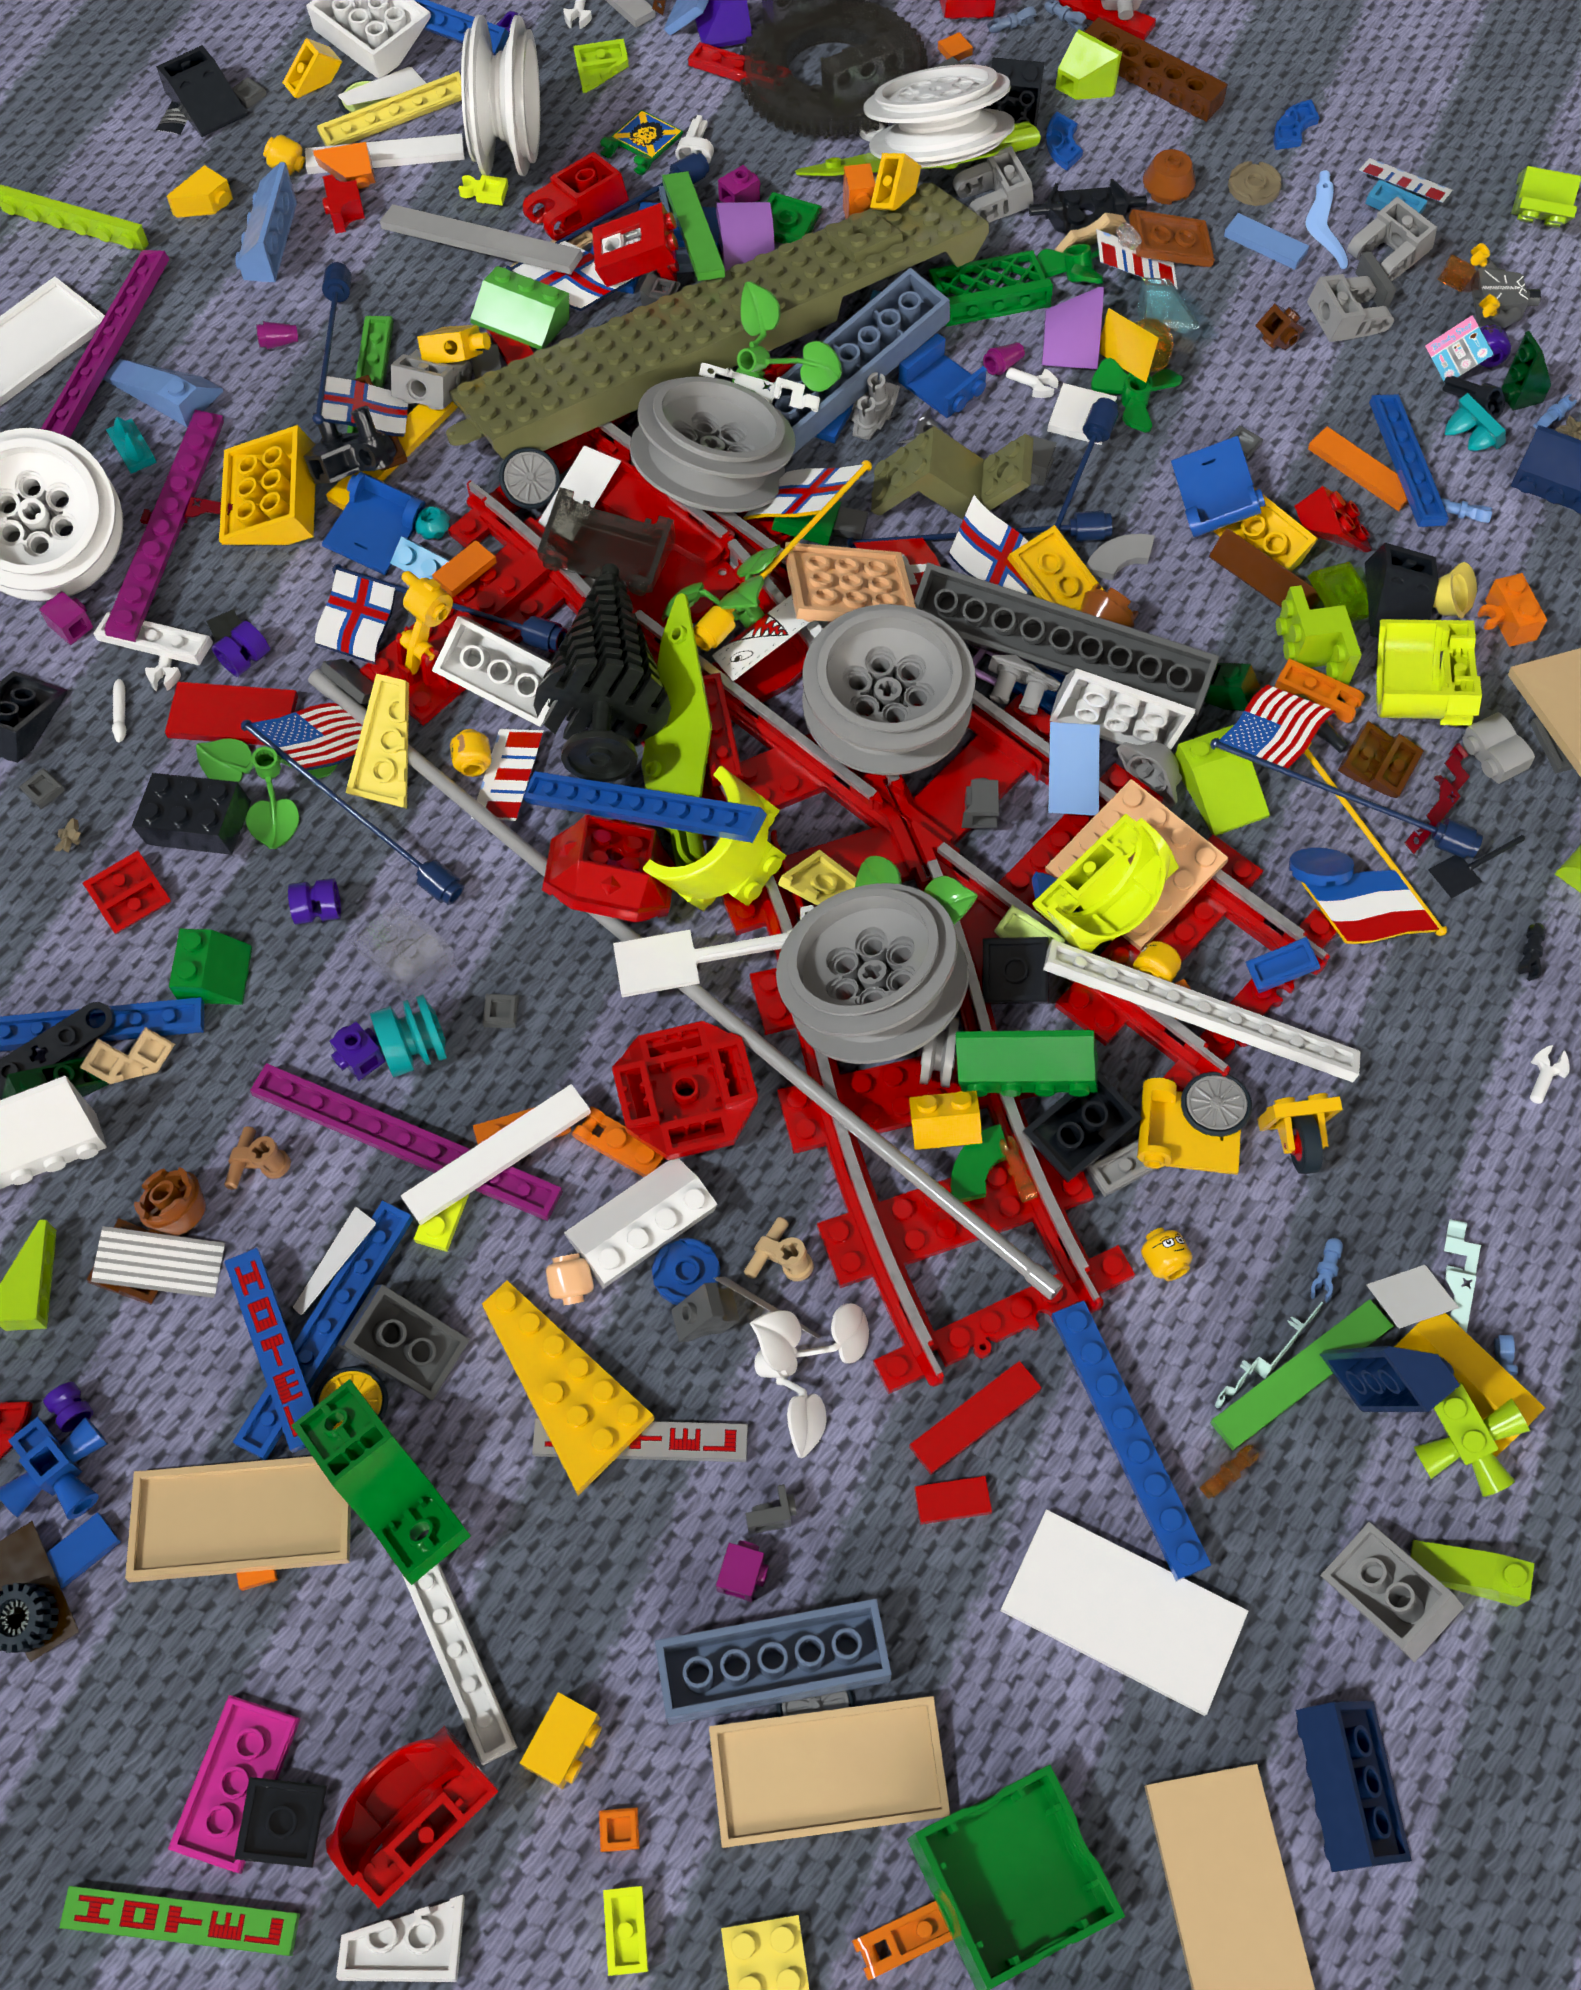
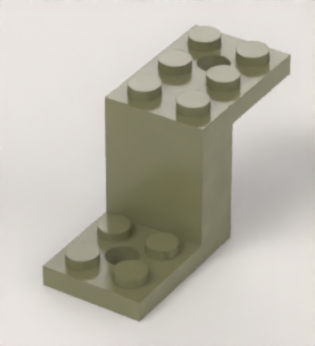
M933 426L876 465L871 494V512L881 516L917 491L962 520L973 495L990 511L1031 485L1034 439L1025 433L984 460Z

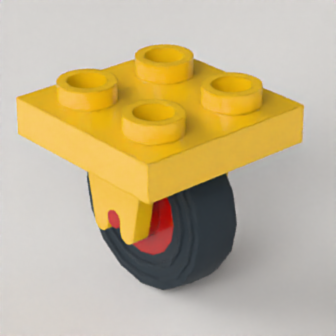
M1319 1093L1308 1096L1306 1101L1295 1102L1294 1097L1280 1098L1275 1100V1104L1267 1107L1266 1111L1257 1118L1260 1131L1278 1129L1284 1154L1290 1153L1294 1167L1299 1174H1311L1320 1171L1323 1161V1149L1328 1147L1326 1122L1343 1110L1340 1096L1329 1098L1328 1093Z

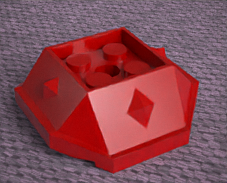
M585 815L576 824L551 839L542 891L550 896L554 895L561 903L573 910L632 922L646 921L656 916L658 918L666 917L670 910L672 889L643 871V867L649 859L667 867H675V864L664 850L655 829L629 824L624 820H610Z
M705 1021L638 1035L621 1059L619 1058L612 1066L627 1133L668 1161L734 1145L758 1103V1094L742 1037L731 1032L728 1033ZM685 1088H689L694 1091L689 1096H681L678 1094L680 1090Z

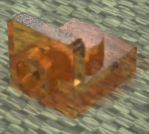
M1451 255L1437 280L1462 292L1476 270L1473 265Z

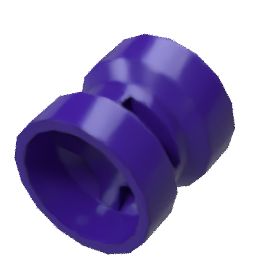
M67 1382L56 1387L43 1400L47 1410L57 1416L56 1424L62 1432L73 1431L84 1417L90 1419L93 1415V1410L89 1403L81 1401V1391L75 1382Z

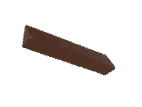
M1228 528L1222 533L1209 555V558L1280 608H1282V601L1286 599L1289 588L1292 586L1302 585L1309 610L1314 609L1321 600V593Z

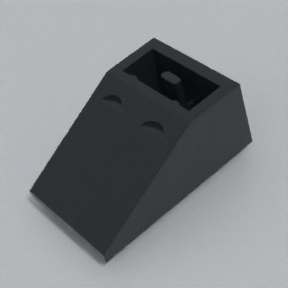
M203 45L156 66L165 93L201 137L247 116V112L221 69Z
M993 57L991 68L997 73L1007 76L1010 80L1011 88L1003 98L987 106L986 109L999 110L1010 114L1014 118L1015 124L1030 122L1036 127L1045 62Z
M1384 543L1365 562L1370 636L1376 638L1379 636L1380 620L1382 619L1430 620L1438 585L1436 557Z

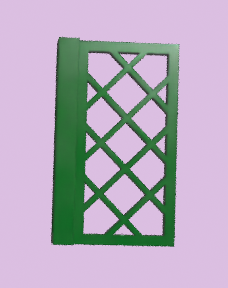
M1033 250L972 261L959 267L951 265L929 269L931 283L938 291L946 297L949 293L956 295L947 297L950 300V321L946 324V327L1051 307L1053 284L1050 278H1045ZM1027 261L1030 263L1028 269L1017 265ZM995 267H1000L1005 270L1002 272V274H1000L991 269ZM975 272L979 275L974 279L965 274ZM1013 272L1021 275V278L1016 280L1008 277V275ZM949 277L952 281L948 284L938 278ZM984 277L995 280L993 285L982 282ZM1028 278L1031 279V280H1034V281H1032V282H1027V283H1025V281H1026ZM958 282L969 285V287L964 290L956 287ZM1002 283L1008 285L1006 287L998 288ZM976 288L982 290L972 293Z

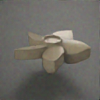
M1570 415L1566 420V425L1558 426L1555 431L1581 440V422H1576Z
M72 818L64 829L58 830V837L61 840L53 850L61 851L63 849L69 853L71 843L80 844L79 836L81 833L78 831V820Z

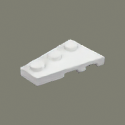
M464 1895L451 1898L450 1901L433 1907L427 1906L415 1910L412 1914L391 1921L385 1920L341 1935L336 1978L339 1981L457 1982L465 1904Z

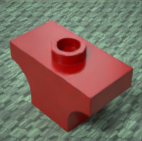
M333 174L323 176L327 197L322 198L325 214L331 215L336 234L346 232L349 223L365 219L357 181H339Z

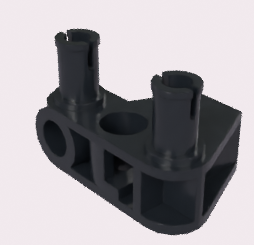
M368 406L359 407L350 412L359 433L342 434L338 432L335 423L323 422L318 425L322 438L318 444L304 455L314 484L333 483L360 471H375L385 468L394 462L393 458L396 454L395 445L388 435L376 430Z

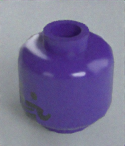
M1495 324L1481 327L1480 330L1494 355L1481 362L1480 365L1483 367H1495L1502 364L1511 353V343L1505 329Z

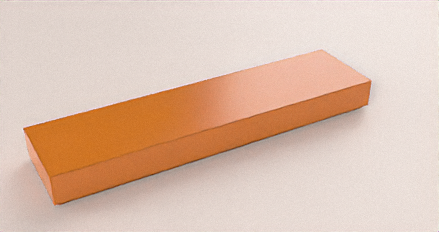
M1328 426L1309 443L1308 450L1397 511H1400L1408 503L1397 473Z

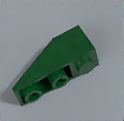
M1530 331L1525 332L1501 387L1505 401L1509 404L1512 411L1543 403L1551 387L1543 351Z
M1218 663L1204 702L1225 710L1244 711L1252 697L1260 691V685L1252 665Z
M84 1057L8 1074L2 1097L3 1099L63 1076L69 1079L82 1097L109 1085V1083L80 1068L86 1058Z

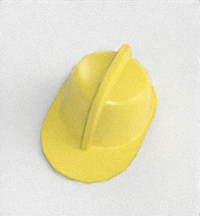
M1462 562L1450 573L1438 578L1433 607H1436L1440 615L1458 616L1462 619L1473 607L1477 594V582L1474 571L1468 563Z

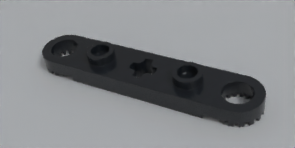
M89 1003L0 1059V1100L3 1099L2 1095L8 1074L61 1063L114 1028V1023H116L114 1010L104 1003ZM95 1010H102L106 1016L105 1023L99 1028H93L89 1021V1016ZM37 1047L44 1050L48 1049V1053L44 1055L45 1062L40 1060L34 1061V1057L37 1055L35 1050Z

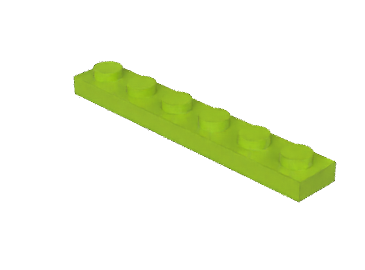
M0 184V207L2 211L9 215H19L33 222L40 221L58 229L64 228L75 231L79 235L96 237L103 242L117 243L128 249L134 248L142 251L149 244L142 224Z

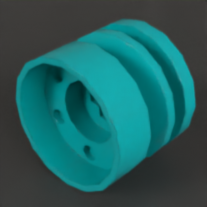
M424 994L416 997L420 1008L419 1012L413 1013L409 1001H403L405 1017L398 1018L391 1006L370 1013L375 1032L393 1078L414 1071L412 1055L419 1053L426 1066L430 1065L431 1061L427 1052L429 1049H435L439 1061L447 1059L445 1054L446 1039L435 1009L427 1002Z

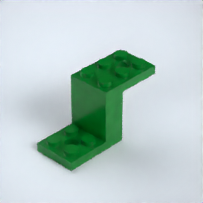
M350 1379L291 1425L329 1482L376 1535L402 1575L411 1585L471 1537L470 1533L424 1472L385 1426ZM343 1421L339 1427L332 1430L337 1423ZM429 1530L428 1534L423 1539L417 1541V1538L422 1532Z

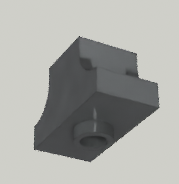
M704 1283L671 1310L679 1342H689L702 1336L724 1333L740 1321L732 1289L718 1288L717 1283Z

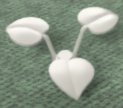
M846 1303L835 1311L831 1323V1332L835 1343L830 1346L797 1351L795 1347L801 1339V1326L797 1317L790 1311L778 1310L768 1312L750 1322L761 1347V1350L755 1357L756 1373L760 1377L776 1378L777 1385H784L799 1394V1396L791 1398L787 1412L788 1427L798 1458L805 1457L821 1439L826 1427V1410L820 1396L817 1394H809L807 1396L806 1389L787 1380V1378L796 1372V1358L829 1353L838 1349L840 1358L844 1363H854L862 1357L868 1345L869 1327L863 1309L856 1304Z

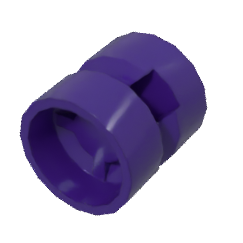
M243 621L231 631L232 637L224 636L212 646V651L218 661L235 677H239L251 667V660L259 661L270 652L266 639L248 621Z
M335 878L316 880L313 886L308 882L291 883L288 885L290 913L295 925L312 923L316 917H319L322 921L341 918L340 894Z

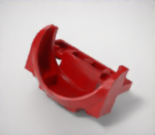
M444 1725L433 1737L409 1743L395 1750L366 1774L346 1801L334 1831L326 1838V1851L334 1865L351 1886L354 1887L357 1884L379 1909L499 1791L474 1763L469 1752ZM382 1843V1847L374 1854V1852Z

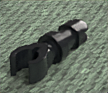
M1542 923L1531 924L1528 927L1526 935L1528 943L1523 947L1524 957L1518 965L1519 975L1529 972L1528 981L1539 978L1542 972L1539 958L1543 955L1544 949L1541 946V942L1544 941L1546 934Z

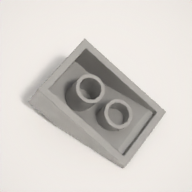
M1370 1522L1365 1525L1320 1575L1414 1663L1464 1608L1449 1589Z

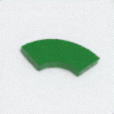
M1001 1124L981 1131L982 1143L965 1145L956 1158L951 1175L950 1192L961 1202L986 1197L985 1181L988 1173L996 1164L1009 1159L1010 1154Z

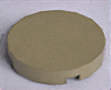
M1247 161L1237 165L1231 171L1228 187L1233 197L1244 204L1253 206L1266 205L1273 202L1279 196L1282 179L1279 172L1271 165L1264 162H1259V165L1252 164V161Z

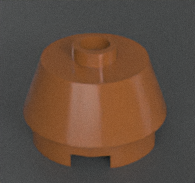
M1167 149L1159 152L1154 157L1143 174L1144 188L1151 194V199L1161 204L1170 205L1173 201L1181 200L1182 198L1186 200L1195 187L1196 179L1192 161L1186 153L1175 149Z
M1098 583L1090 591L1085 592L1080 608L1081 612L1130 628H1134V621L1139 615L1138 611L1134 610L1132 612L1128 608L1131 601L1123 594L1111 587L1108 592L1101 590V586Z
M181 1167L171 1172L161 1169L152 1174L141 1186L145 1191L140 1197V1201L134 1202L135 1210L145 1226L170 1235H180L191 1230L201 1220L206 1208V1202L197 1177Z

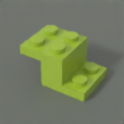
M1527 166L1518 174L1516 185H1519L1511 214L1518 215L1517 220L1532 223L1534 219L1545 220V226L1559 228L1561 224H1566L1575 218L1578 206H1574L1581 176Z
M1302 585L1290 587L1286 599L1282 601L1280 616L1276 619L1277 634L1279 636L1282 635L1284 640L1283 652L1285 659L1288 660L1290 658L1310 668L1326 666L1327 676L1349 685L1362 654L1346 606L1340 605L1309 610Z

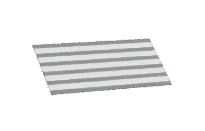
M102 1226L91 1282L214 1298L225 1243Z

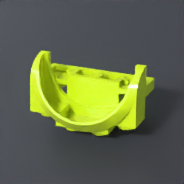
M1125 813L1032 904L1038 912L1058 928L1062 937L1071 946L1091 953L1100 943L1108 940L1113 941L1116 937L1128 933L1141 924L1156 906L1163 891L1165 881L1179 866L1166 841L1143 818L1136 822ZM1135 853L1133 861L1130 865L1128 859ZM1076 909L1080 910V912L1072 913Z

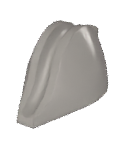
M1124 742L1119 745L1116 750L1126 771L1164 798L1162 804L1168 808L1176 805L1178 801L1176 786L1182 781V775L1179 773L1178 761L1173 752L1159 742H1149L1143 745Z

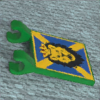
M641 110L612 136L601 139L600 145L605 148L600 153L610 158L618 146H621L636 154L634 163L638 166L634 168V172L644 175L651 164L683 135V131Z

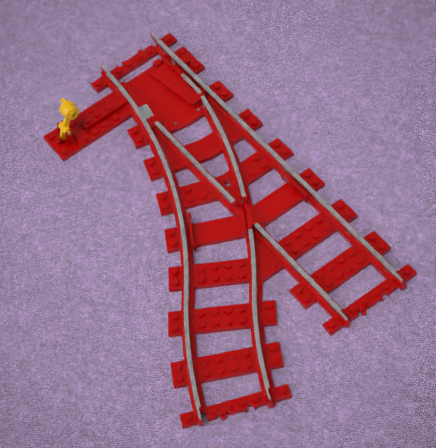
M630 413L543 451L554 460L559 474L563 473L574 463L583 446L593 448L621 461L573 543L555 536L538 523L541 516L537 520L529 517L524 522L518 519L514 513L521 507L513 504L505 496L501 486L488 494L471 480L467 482L469 497L466 501L471 510L448 528L449 536L466 548L475 540L481 542L491 534L505 546L494 555L497 563L455 597L441 589V584L434 579H419L410 571L403 572L402 580L410 586L404 596L403 605L407 611L415 616L416 622L410 627L406 626L402 633L396 635V639L377 654L376 665L368 662L360 669V672L373 683L376 673L407 681L409 683L408 714L424 726L466 690V688L432 671L457 616L467 617L517 644L523 640L521 630L471 615L468 612L452 609L453 603L519 624H523L531 616L547 619L564 603L578 615L579 609L592 589V585L601 576L602 567L608 563L617 565L620 570L619 577L624 580L628 591L627 594L631 598L633 605L632 613L636 614L638 620L637 626L639 623L641 624L649 651L657 665L660 644L658 642L661 641L669 618L667 617L663 622L661 619L668 602L675 594L689 585L702 582L704 584L703 589H706L719 600H722L725 595L735 590L745 581V576L739 577L737 571L746 559L761 550L780 545L781 550L778 551L775 556L776 558L784 550L785 543L791 542L795 537L772 530L775 517L744 520L743 517L748 511L735 514L734 512L701 510L680 503L656 489L638 472L631 459V437L617 427L630 416ZM605 436H611L614 439V444L607 438H605ZM504 521L510 526L511 531L502 524ZM785 557L766 576L759 593V607L765 615L792 595L788 572L780 567L781 564L786 565ZM763 571L754 574L753 577L759 576ZM700 597L690 607L692 623L701 619L713 606L718 605L707 597ZM806 626L734 681L731 680L717 661L711 664L699 655L702 676L715 673L721 674L730 719L770 749L740 762L743 782L779 810L825 792L872 828L787 855L782 861L780 869L770 877L762 888L759 897L753 900L749 906H746L729 893L722 895L721 899L736 936L762 927H766L769 936L781 934L780 930H782V933H787V930L793 929L797 924L796 916L800 920V907L817 906L779 886L778 883L783 874L818 850H821L856 878L860 866L866 858L870 856L884 857L893 862L898 868L901 875V883L915 879L919 890L923 892L934 878L939 876L951 877L978 895L968 912L954 925L957 939L965 952L969 969L967 992L959 1009L963 1030L997 1031L991 1005L985 1004L982 996L983 938H1000L994 930L1012 905L1062 937L1059 930L1049 923V920L1033 906L1032 903L1035 901L1031 878L1036 871L1049 875L1045 871V867L1090 822L1094 815L1064 814L998 883L960 855V849L955 845L971 829L961 828L965 811L966 786L971 785V780L976 778L998 780L999 800L1027 772L1035 777V781L1038 782L1040 779L1049 786L1050 722H1052L1049 720L1051 716L1039 707L1036 715L1021 711L1018 708L1023 698L1021 694L1003 710L977 690H974L972 703L975 704V709L972 708L967 728H970L978 735L913 799L901 774H870L852 769L840 763L817 744L811 733L803 735L762 703L786 691L802 676L804 660L814 640ZM747 706L758 714V719L746 711L744 707ZM640 723L634 734L637 738L645 724ZM645 741L640 742V743L642 744V746L644 747ZM707 762L701 798L728 802L723 786L713 787ZM1116 763L1099 779V811L1130 779L1135 781L1159 802L1162 803L1164 798ZM837 775L846 783H848L850 785V790L846 788L843 784H841L839 781H837L834 777ZM773 830L770 835L771 844L782 852L777 841V831ZM702 834L703 841L715 837ZM1213 834L1207 841L1228 857L1227 863L1151 942H1164L1172 946L1179 954L1182 963L1225 916L1271 951L1307 937L1321 968L1311 973L1314 975L1320 974L1330 958V955L1323 949L1337 934V931L1326 916L1317 909H1314L1299 926L1290 921L1249 890L1262 876L1263 870ZM956 866L970 877L969 881L954 871L953 867ZM1266 920H1269L1279 929L1284 931L1283 936H1281L1279 933H1277L1264 922ZM1119 936L1100 954V957L1133 968V963L1140 954V951L1123 936ZM781 949L774 950L777 962ZM777 968L749 974L765 1035L796 1028L806 1074L876 1132L883 1133L912 1126L909 1097L962 1091L958 1082L957 1053L954 1070L951 1075L950 1088L941 1087L940 1071H933L928 1085L920 1084L921 1056L840 1075L836 1060L821 1054L815 1049L813 1050V1047L805 1041L798 1031L792 1014L785 1006L778 991ZM1251 979L1229 1004L1264 1016L1271 1007H1279L1283 1002V999L1277 995L1276 990L1284 989L1291 994L1295 988L1294 981L1296 979L1262 993H1258L1253 979ZM1069 980L1073 983L1071 987L1055 1004V1008L1082 1029L1094 1030L1095 1039L1104 1046L1126 1024L1175 1062V1065L1163 1078L1175 1082L1177 1085L1176 1091L1183 1092L1188 1082L1202 1073L1218 1072L1223 1077H1226L1231 1068L1223 1061L1234 1050L1235 1042L1240 1047L1248 1046L1246 1043L1207 1029L1198 1037L1174 1017ZM971 1005H973V1007H974L975 1015H976V1018H977V1023H976V1021H975V1018H974V1014H973V1010H972V1006H971ZM1168 1029L1185 1042L1184 1046L1165 1033V1031ZM796 1086L777 1090L793 1154L826 1146L847 1210L845 1214L817 1223V1230L839 1287L843 1288L873 1277L890 1319L903 1344L902 1347L873 1360V1364L888 1394L924 1378V1376L930 1386L935 1387L942 1384L944 1374L932 1353L934 1350L937 1351L945 1367L966 1358L971 1347H974L973 1351L976 1357L986 1358L989 1356L992 1347L988 1340L998 1343L1028 1328L1037 1331L1039 1323L1036 1320V1315L1046 1313L1051 1317L1052 1313L1081 1301H1085L1092 1314L1100 1310L1104 1305L1103 1299L1100 1296L1101 1293L1135 1277V1273L1119 1245L1090 1259L1088 1258L1065 1212L1067 1209L1090 1202L1094 1198L1084 1172L1067 1183L1022 1134V1131L1029 1125L1019 1100L1038 1095L1035 1093H1021L1020 1096L1007 1097L1001 1095V1093H987L986 1096L978 1097L979 1109L987 1108L993 1126L1001 1124L1010 1155L1009 1159L996 1164L988 1173L985 1181L986 1197L962 1203L998 1233L1033 1222L1058 1273L1053 1276L1062 1282L1063 1286L1052 1300H1049L1036 1288L1030 1286L934 1331L905 1266L980 1239L919 1189L879 1202L858 1138ZM1006 1115L1008 1116L1009 1122H1010L1011 1127H1012V1129H1013V1132H1014V1133H1013V1136H1012L1011 1130H1010V1128H1009L1008 1122H1007V1120H1006V1117H1005ZM844 1162H846V1165H847V1168H848V1171H849V1174H850V1177H851V1181H850V1178H849V1175H848V1172H847V1169H846V1166H845V1163H844ZM951 1177L938 1181L940 1185L950 1192ZM1059 1239H1061V1241H1062V1243H1063V1245H1064V1247H1065L1067 1253L1069 1254L1070 1260H1068V1258H1067V1256H1066V1254H1065V1252H1064V1250H1063V1248H1062V1246H1061V1244H1060V1242H1059ZM900 1304H902V1307H903V1309H904V1311H905V1313H906V1315H907V1317H908V1319H909V1321H910V1325H909V1323H908V1321H907V1319H906V1317H905V1315H904V1313H903V1310H902Z

